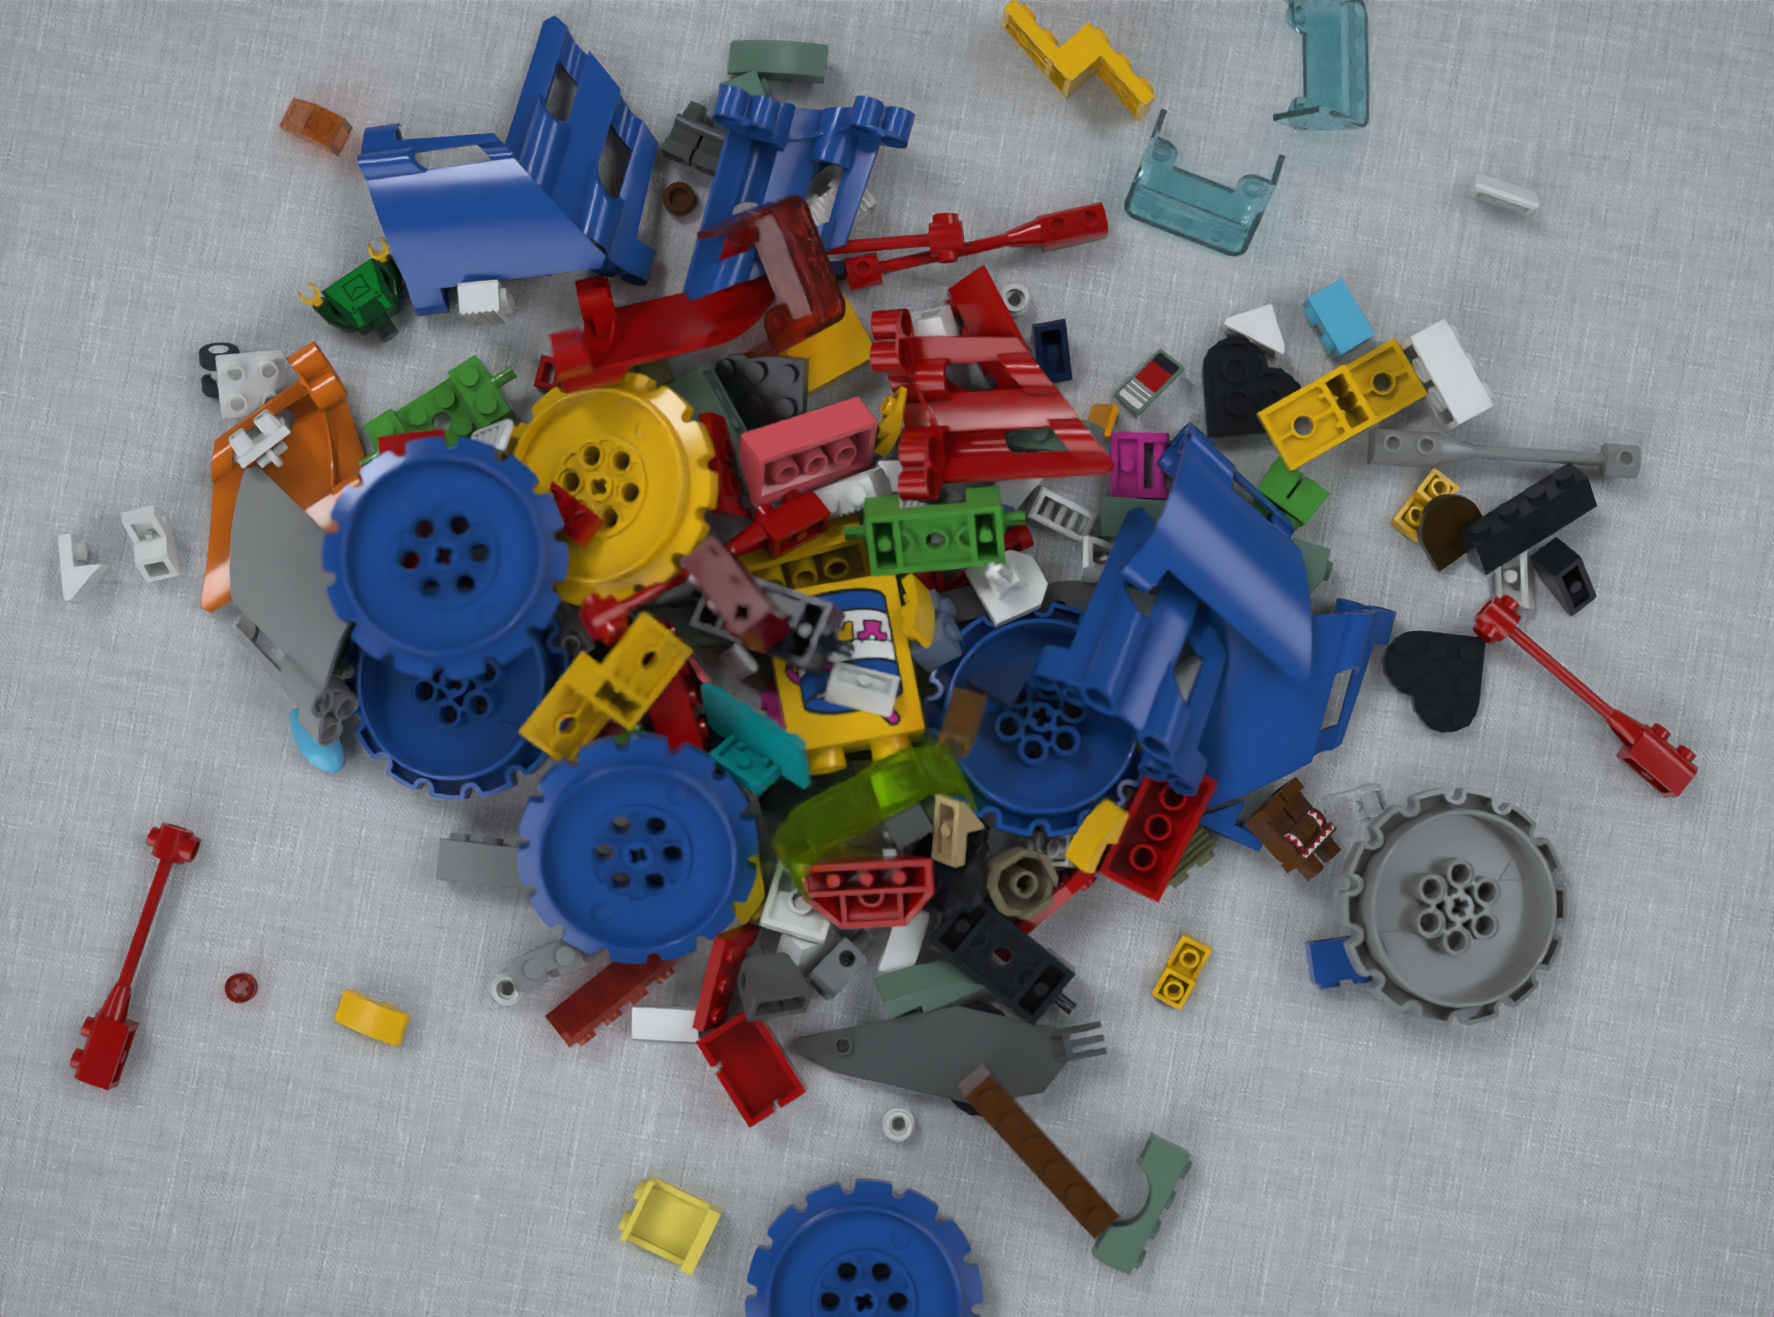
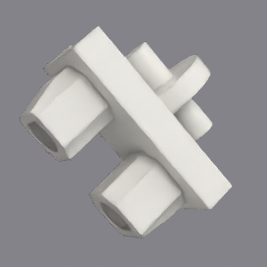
M265 409L253 419L255 425L262 432L252 440L246 431L241 428L228 437L235 452L236 461L242 468H245L255 459H257V463L262 468L271 461L278 468L284 464L280 454L289 448L282 440L291 433L288 428L289 424L283 417L278 419L268 409Z

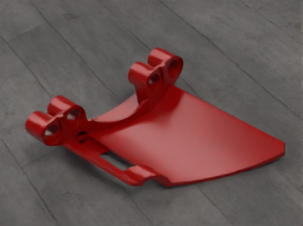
M777 271L761 276L759 279L736 284L690 302L683 292L618 308L614 306L608 277L604 278V274L575 281L578 302L584 321V330L580 331V327L549 334L554 364L565 394L568 395L620 383L631 366L723 345L739 337L752 327L771 306L785 283L784 278Z

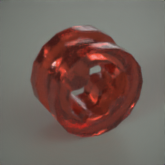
M247 972L236 973L230 976L225 983V994L228 999L235 1003H244L253 999L258 991L256 978ZM237 979H239V982L247 981L249 985L245 989L247 992L245 997H243V993L237 995L234 991L237 988V983L235 982Z

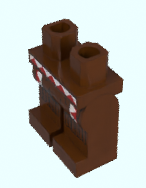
M1294 777L1279 787L1244 824L1271 854L1283 863L1281 867L1287 873L1296 868L1308 881L1325 868L1314 853L1325 864L1335 857L1341 848L1331 837L1337 828L1331 821L1327 823L1325 816L1318 809L1312 807L1300 792L1304 788L1303 784L1297 777Z

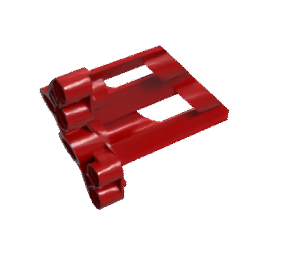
M907 308L873 311L871 330L875 343L870 348L872 370L875 373L885 372L888 375L893 394L901 386L907 389V401L903 417L905 428L901 429V440L899 443V460L902 471L898 476V493L902 501L936 500L942 484L1107 475L1116 466L1086 428V425L1016 336H915L911 314ZM1001 361L1022 389L965 391L950 381L946 374V368L950 364ZM1052 428L1069 451L1013 454L1006 443L1007 431Z

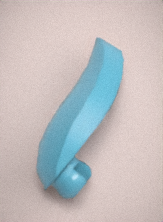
M299 708L292 709L290 712L291 729L296 744L304 757L315 767L325 772H338L342 770L345 764V756L340 740L337 739L327 746L319 745L300 725L298 721Z

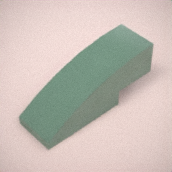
M782 40L732 41L727 73L728 75L741 76L756 70L759 79L766 78V80L793 83V80L825 84L829 47L825 44Z
M952 960L915 965L874 978L889 1018L919 1006L922 1007L925 1014L986 988Z

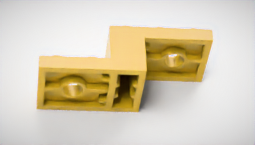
M1012 0L1004 7L1001 25L1003 29L1065 98H1068L1096 73L1138 122L1149 113L1155 98L1152 94L1154 92L1152 85L1143 76L1140 78L1136 76L1130 69L1132 64L1122 52L1116 53L1108 44L1110 40L1101 28L1096 27L1094 29L1088 22L1058 48L1056 46L1058 41L1047 28L1042 30L1034 21L1036 20L1035 14L1026 4L1020 5L1016 0Z
M1393 338L1351 363L1343 364L1257 413L1256 416L1286 468L1291 472L1428 395L1396 338ZM1383 374L1389 378L1390 388L1388 391L1380 392L1374 387L1373 379L1376 375ZM1304 417L1310 421L1311 432L1308 435H1300L1295 431L1294 422L1297 418Z
M643 611L601 665L581 651L518 732L557 761L563 757H567L573 762L579 759V748L592 742L610 718L631 731L693 650ZM653 651L652 660L648 664L642 665L641 660L647 652ZM571 717L570 726L563 731H559L560 723L565 718Z

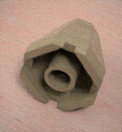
M1014 847L997 852L985 860V865L989 869L986 888L998 911L1002 914L1029 920L1052 904L1054 896L1051 895L1053 886H1057L1059 878L1046 854Z

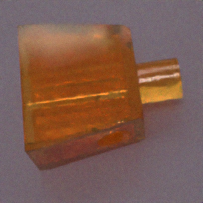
M953 687L934 749L967 759L978 732L987 697ZM950 739H955V740H958V741H960V742H962V743H957V742L951 741Z

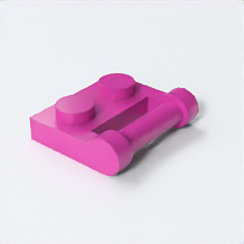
M1111 432L1110 458L1116 465L1110 471L1111 497L1167 500L1169 489H1166V473L1156 465V462L1166 451V445L1170 444L1169 433ZM1144 444L1153 445V488H1144Z

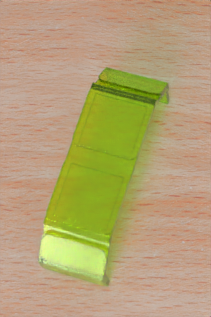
M911 745L863 769L858 775L844 783H838L796 806L794 810L789 812L790 816L787 821L780 825L771 840V844L799 894L802 893L808 902L811 898L803 882L819 855L929 795L941 793L951 796H963L972 811L977 808L972 800L974 797L947 746L926 745L922 748H913Z

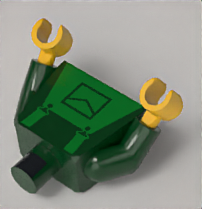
M380 237L384 248L381 251H375L369 242L368 251L372 258L321 291L324 297H321L319 289L312 282H308L309 286L314 289L312 297L306 298L300 291L298 295L304 303L313 305V309L329 325L347 333L358 331L362 335H366L374 330L382 343L393 339L399 333L390 318L401 311L399 302L403 298V276L392 255L388 254L387 240Z

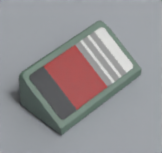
M1160 348L1114 396L1138 418L1185 368Z

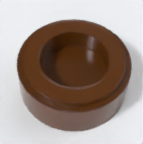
M674 182L664 190L663 203L670 214L682 217L693 211L696 205V196L694 190L688 184Z

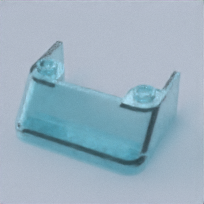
M1282 0L1288 3L1289 9L1287 10L1286 18L1289 26L1295 32L1302 34L1303 96L1295 97L1292 100L1288 112L1273 114V121L1297 130H1354L1366 127L1369 122L1370 113L1368 13L1364 1Z
M1161 108L1124 203L1126 213L1137 221L1232 257L1243 255L1252 241L1276 188L1285 156L1279 154L1268 179L1259 175L1248 174L1240 178L1235 190L1174 166L1178 155L1176 147L1170 141L1158 137L1168 111Z

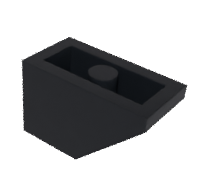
M1555 537L1530 556L1539 578L1571 617L1597 598L1581 556L1559 538Z

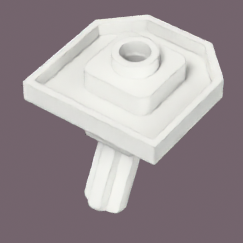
M1008 550L1005 552L1006 565L1002 563L996 564L992 561L988 566L966 569V576L996 628L1041 608L1048 582L1034 558L1030 555Z

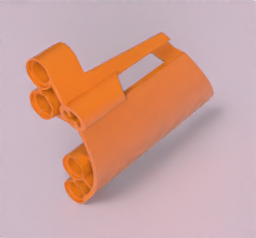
M315 341L285 358L297 373L298 381L215 439L211 463V479L213 482L211 526L200 604L201 609L210 613L232 601L229 574L231 528L236 498L246 468L258 465L326 533H334L338 530V523L331 519L330 514L344 488L347 485L358 488L364 482L360 474L362 466H360L358 461L365 458V453L346 396L348 393L338 373ZM265 409H268L274 415L283 410H291L294 414V424L290 429L291 433L282 439L289 447L280 454L284 461L282 466L278 468L271 461L262 468L257 463V459L245 468H242L238 462L234 463V450L228 439L230 435L241 428L247 433L257 427L253 419Z

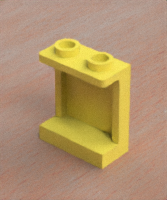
M651 1174L647 1182L640 1181L632 1197L638 1202L632 1213L626 1210L617 1228L623 1231L619 1240L623 1242L631 1241L680 1265L681 1271L692 1276L723 1209Z

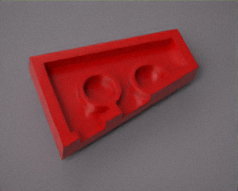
M712 412L698 414L699 423L706 427L715 452V456L709 460L707 468L718 474L716 508L711 510V513L741 522L753 519L750 508L744 509L739 493L745 490L742 478L738 479L736 472L732 468L731 463L735 460V452L725 417Z
M749 922L714 936L693 1028L705 1032L719 1026L725 1019L727 1008L737 986L740 967L745 959L744 953L749 947L753 946L760 930L759 926Z

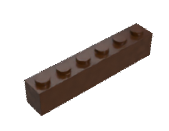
M983 1063L957 1085L968 1102L1094 1239L1119 1217L1107 1199Z

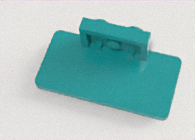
M709 682L701 685L708 726L712 731L725 738L709 754L715 759V768L723 773L726 771L730 772L738 783L758 796L781 775L804 789L811 784L806 744L799 735L784 730L772 718H765L748 703L736 700L724 688L716 687Z

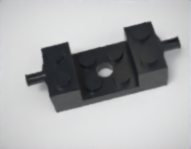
M755 577L794 627L764 654L780 659L792 668L817 677L821 676L832 652L847 658L852 657L853 654L850 651L854 652L855 645L838 640V633L846 616L839 608L827 601ZM694 589L692 593L695 596H690V602L698 605L689 625L703 636L733 646V643L743 646L739 640L735 641L725 630L723 624L726 622L721 616H716L705 604L704 599L706 596L701 591Z
M986 896L982 903L970 913L963 911L958 914H952V917L943 915L941 923L930 935L928 942L1033 1026L1052 1003H1055L1067 1015L1077 1005V1003L1062 993V990L1075 976V967L1050 947L1046 949L1008 917L999 912L995 903ZM996 949H1008L1012 955L1010 963L1004 966L997 965L992 959V954Z

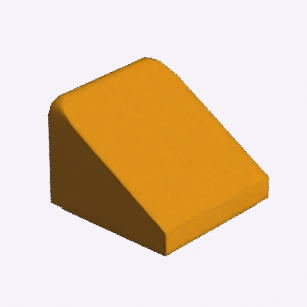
M1096 403L1092 405L1087 421H1092L1105 429L1103 441H1106L1111 435L1119 408L1112 404Z

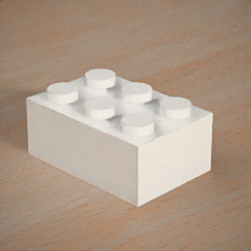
M1445 318L1414 334L1400 345L1428 393L1424 398L1444 433L1494 406L1491 401L1493 394L1489 386L1485 382H1480L1475 373L1477 366L1473 357L1468 352L1464 353L1459 344L1461 338L1458 330L1452 323L1448 324Z

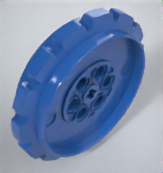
M441 436L409 441L405 445L406 453L404 456L396 457L389 450L360 470L364 480L362 486L355 488L347 485L337 499L330 517L338 523V530L334 533H326L323 539L322 569L336 576L335 582L327 586L326 591L337 618L343 623L355 621L356 628L352 632L351 637L374 658L382 661L388 655L393 654L395 656V669L427 679H432L439 668H444L447 677L451 680L482 675L487 672L486 663L489 659L495 658L501 665H506L530 648L532 641L528 637V632L532 628L545 630L555 616L561 603V597L553 592V586L558 582L567 581L569 568V547L565 542H557L555 540L556 534L564 530V522L554 499L549 493L535 494V489L540 483L538 477L525 464L512 455L508 456L504 461H497V449L495 446L465 437H460L453 448H448L446 441ZM461 518L467 519L469 522L468 530L461 535L453 534V523ZM425 522L433 523V534L425 539L419 538V526ZM479 546H486L489 549L488 558L480 563L474 562L472 559L474 549ZM446 550L449 554L452 551L454 552L450 556L452 562L449 565H446L444 562L439 565V562L442 560L440 554ZM412 553L418 554L420 557L418 567L413 570H406L403 565L405 557ZM465 577L473 578L475 581L474 589L468 594L459 593L458 584L460 580ZM430 581H438L440 584L438 595L433 598L425 597L424 586Z
M471 577L461 579L458 584L459 593H470L475 587L474 579ZM430 581L424 586L425 597L433 598L440 592L438 581ZM555 614L545 630L532 628L528 632V637L532 641L531 647L508 664L501 665L495 658L489 659L486 666L491 663L495 668V676L491 681L485 674L464 678L461 681L458 679L451 680L447 677L444 668L437 669L432 679L413 676L394 668L395 656L393 654L380 661L365 651L352 638L346 656V663L354 667L355 673L353 677L346 678L344 683L358 696L359 707L352 715H359L361 718V725L356 728L355 733L362 746L373 760L383 759L384 757L387 759L386 773L394 780L411 790L422 789L426 783L429 786L430 796L446 800L469 799L473 788L480 797H487L516 786L518 784V771L524 775L534 774L550 757L549 754L527 740L518 731L574 662L572 649L569 647L562 648L558 644V638L564 633L561 622ZM428 682L434 690L433 696L430 699L424 693L425 685ZM458 682H461V683L463 684V686H462V687H457L456 684H457ZM481 696L485 697L488 703L487 710L484 713L478 708V700ZM451 705L457 712L454 722H451L447 716V710ZM571 717L565 718L560 723L559 731L567 729Z
M1051 603L1046 613H1040L1035 610L998 628L985 616H981L960 631L962 639L959 640L962 655L932 670L928 679V684L936 690V695L926 696L922 702V716L925 727L923 735L932 736L935 739V745L929 747L926 751L930 765L940 783L951 781L956 785V791L952 797L964 801L979 820L985 814L993 815L995 818L994 828L996 830L1011 835L1029 837L1033 832V828L1038 826L1043 829L1046 838L1074 834L1082 825L1083 817H1088L1104 798L1110 799L1121 807L1126 802L1122 788L1136 789L1144 778V775L1138 770L1145 752L1137 750L1138 731L1118 714L1106 715L1088 704L1087 706H1077L1080 712L1078 718H1069L1064 712V705L1069 702L1061 697L1058 690L1053 695L1044 694L1030 680L1032 671L1021 689L1024 702L1020 704L1014 703L1009 711L966 687L965 680L967 676L1029 658H1033L1036 664L1041 650L1045 646L1070 650L1085 615L1083 610ZM1038 712L1043 714V720L1048 721L1041 727L1037 726V720L1032 718ZM1011 721L1016 727V734L1013 736L1004 735L1000 730V722ZM1059 735L1069 737L1072 742L1071 750H1061L1056 744V737ZM1026 744H1034L1039 748L1040 757L1038 759H1030L1025 755L1024 746Z
M631 733L627 744H619L614 736H607L582 745L579 748L578 761L573 762L567 757H563L546 772L539 783V790L544 795L540 797L530 796L522 814L518 833L520 836L528 839V841L518 845L517 862L522 884L535 887L530 893L529 900L531 905L548 927L555 925L565 927L563 931L564 941L590 955H595L600 949H606L610 953L609 959L614 962L644 964L651 953L659 954L663 961L689 954L697 949V937L704 936L709 940H713L715 935L721 934L734 921L736 909L732 904L734 902L745 903L756 878V864L749 861L748 858L759 854L758 830L755 816L741 812L748 806L747 796L740 784L728 771L722 774L714 773L715 759L711 755L687 742H683L677 749H672L668 746V737L664 735ZM618 817H625L630 823L626 826H618L613 820ZM658 817L665 823L659 827H654L647 821ZM605 844L613 850L604 854L597 851L596 847ZM673 845L679 847L681 851L672 855L665 852L664 849ZM640 846L644 848V850H643V849H640V850H638V852H634V851H633V849H634V850L639 849ZM623 872L629 878L625 881H618L613 875ZM651 873H659L664 878L656 882L649 880L647 876Z
M858 1178L855 1181L854 1189L851 1191L844 1190L840 1182H833L806 1194V1208L799 1209L793 1204L789 1205L768 1227L767 1235L772 1239L773 1243L769 1246H757L747 1276V1283L755 1286L757 1292L746 1296V1317H980V1315L973 1313L971 1308L975 1304L983 1302L982 1281L978 1264L964 1261V1257L971 1252V1246L953 1218H948L945 1221L937 1220L936 1214L939 1211V1207L936 1202L912 1188H906L902 1195H895L892 1192V1182L880 1179ZM850 1262L856 1266L857 1272L851 1277H844L839 1273L838 1268L842 1263ZM877 1263H885L890 1267L891 1271L885 1277H877L873 1274L872 1267ZM826 1292H834L839 1296L840 1301L835 1306H827L822 1302L821 1297ZM896 1292L903 1293L907 1297V1301L903 1306L895 1307L888 1301L890 1295ZM865 1293L870 1294L871 1304L869 1302H865L863 1305L858 1304L857 1295L863 1297Z

